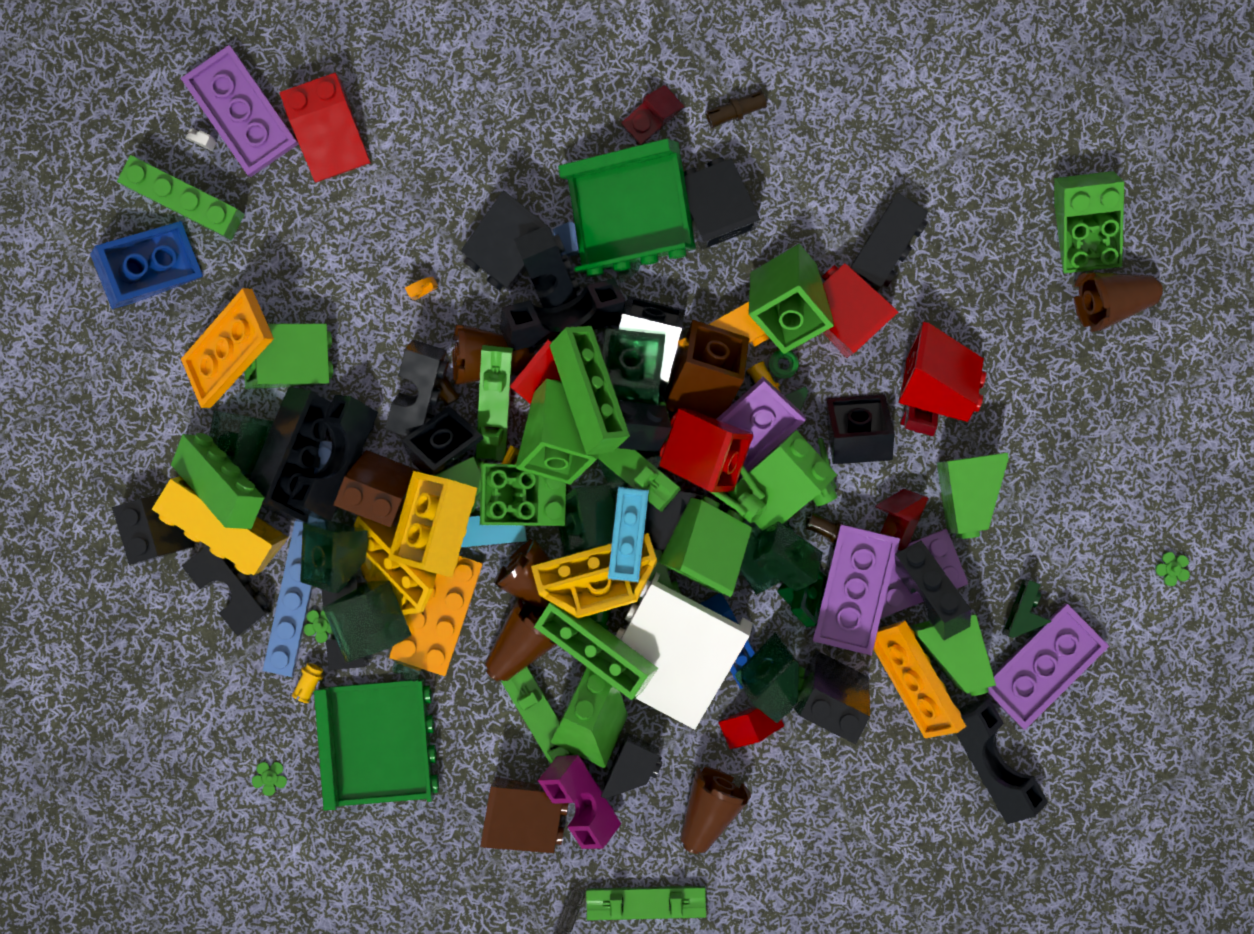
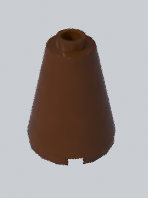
M1087 272L1079 275L1075 282L1074 288L1079 287V296L1074 297V304L1081 324L1084 327L1090 326L1092 328L1090 331L1096 332L1156 305L1163 294V288L1161 283L1152 275Z
M463 324L455 325L453 340H458L455 343V349H452V369L455 384L480 381L482 346L508 348L502 334ZM533 347L513 351L512 374L522 372L534 357Z
M530 539L510 557L512 561L508 564L507 568L502 566L495 577L494 583L500 589L544 611L550 602L539 596L531 566L551 561V559L537 541Z
M521 599L513 605L485 661L486 672L492 679L496 681L510 680L557 645L534 628L544 611L529 603L523 604Z
M704 767L702 772L698 768L694 774L680 836L683 847L693 854L707 852L751 798V792L743 783L739 788L732 783L733 776L715 768Z

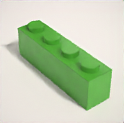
M132 155L129 156L117 180L118 183L231 241L245 215L237 208Z
M592 326L566 327L549 346L586 455L612 453L630 437L593 328Z
M196 433V435L182 434L171 466L225 528L252 529L264 500L262 494L255 488L254 483L241 473V469L231 462L227 454L220 450L210 436L203 433Z
M551 602L534 626V628L630 700H633L644 691L659 669L589 616L577 619Z

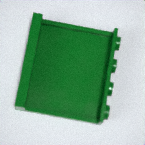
M667 138L558 166L560 178L568 180L582 266L574 267L575 272L586 273L587 277L604 275L605 269L613 268L614 271H624L631 269L632 263L641 262V265H651L658 263L659 257L668 256L669 259L683 258L687 256L686 251L696 249L679 142Z
M425 679L319 687L314 690L324 811L336 810L339 806L420 799H427V802H432L435 797L434 793H439L438 775H433L432 763L437 762L436 746L430 745V733H434L433 715H428L427 704L432 703V691L430 685H425Z

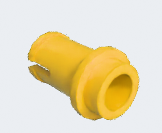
M763 361L747 370L754 383H757L764 377L781 392L778 388L780 384L775 383Z
M307 663L306 667L301 668L302 675L292 693L293 698L297 699L299 696L298 701L303 703L310 702L318 681L323 680L324 677L322 675L323 669L312 663Z

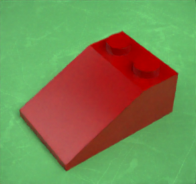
M336 72L279 92L288 119L315 183L371 163L342 81Z

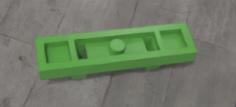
M482 346L477 431L482 434L484 439L476 444V458L503 461L507 453L511 391L509 386L511 385L513 348ZM485 427H495L500 429H487Z
M617 448L612 453L598 454V459L633 489L649 490L648 502L660 512L665 509L681 490L678 485L636 450Z
M527 666L508 681L502 680L503 686L549 763L551 764L557 756L576 755L561 747L550 750V748L555 746V744L551 743V739L560 719L529 667Z
M705 886L586 888L587 921L706 918ZM669 896H670L671 910H669Z

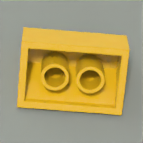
M413 471L388 560L452 578L458 563L459 552L463 538L466 535L468 520L475 503L478 488L454 480Z

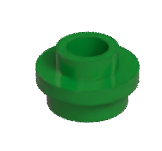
M778 350L772 354L769 360L771 373L780 379L792 377L799 367L798 358L792 351L783 354L781 350ZM780 359L788 360V369L782 370L779 368L778 362Z

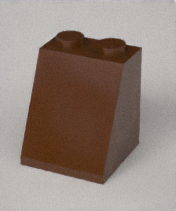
M692 320L667 385L664 401L667 410L677 413L678 409H691L714 419H717L730 407L744 381L749 338Z
M366 450L345 475L334 506L390 528L397 527L413 471L421 473V471Z
M495 777L490 787L480 847L554 853L555 845L562 844L564 827L559 826L560 816H567L569 803L552 804L540 784Z

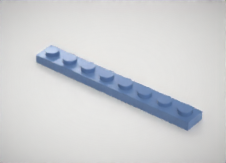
M320 442L318 454L321 459L319 469L315 468L314 474L326 465L331 454L332 442ZM309 515L307 524L298 521L294 523L263 671L289 677L294 676L327 520L313 518Z

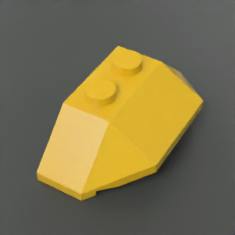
M358 515L348 540L351 547L355 548L356 558L364 578L399 615L424 612L434 589L436 573L388 560L397 527L390 528Z
M649 533L644 534L639 583L608 579L611 543L531 566L539 596L577 619L637 602L657 563Z

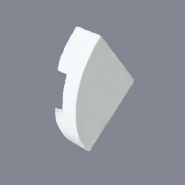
M194 128L189 129L186 136L187 140L210 151H213L217 143L211 135L200 130L196 131Z

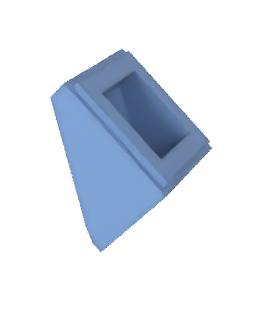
M573 221L567 222L554 228V236L559 234L565 248V252L560 253L561 256L565 254L567 256L578 255L575 223Z

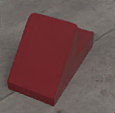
M663 85L643 98V103L624 119L621 125L639 145H643L685 106L666 85Z
M905 405L900 424L905 425V429L916 433L934 436L938 424V414Z
M906 489L900 490L875 506L888 513L880 533L900 538L899 551L908 547L928 501V497Z

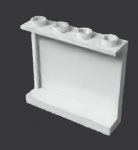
M656 572L652 581H647L640 595L642 600L637 606L633 603L625 617V620L629 621L626 629L620 627L615 636L659 668L644 691L636 699L695 730L748 640L753 623L742 617L740 623L737 624L657 582L660 574Z

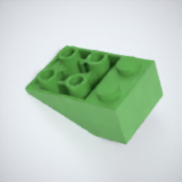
M1114 171L1054 178V205L1063 273L1122 267L1124 181Z
M481 463L480 525L565 526L566 483L516 469V464Z

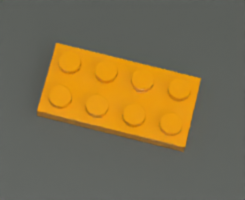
M242 288L181 358L201 408H211L274 340L253 289Z
M459 555L452 578L436 574L434 589L424 612L402 616L389 658L446 676L483 566L482 562Z
M906 620L878 628L873 650L923 737L931 738L953 734L964 729L966 725L961 718L959 709L950 699L946 692L945 684L938 678L931 666L930 658L923 652L916 639L915 632L908 626Z

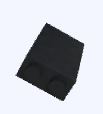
M815 650L805 670L803 685L795 698L790 700L789 703L800 717L856 745L870 718L869 677Z

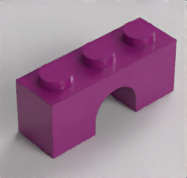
M579 755L557 756L538 779L552 804L575 803V815L567 827L581 849H603L617 831L621 822L614 813L612 806L609 805L605 798L601 797L599 785L594 781Z

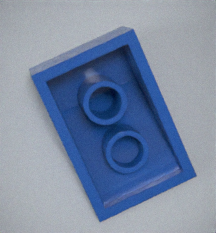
M182 221L96 245L90 253L112 310L139 302L203 277Z

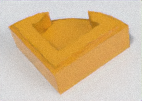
M427 277L405 287V290L409 297L416 301L437 289L438 284L434 277Z

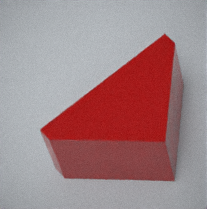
M773 699L718 722L729 749L758 743L784 727Z

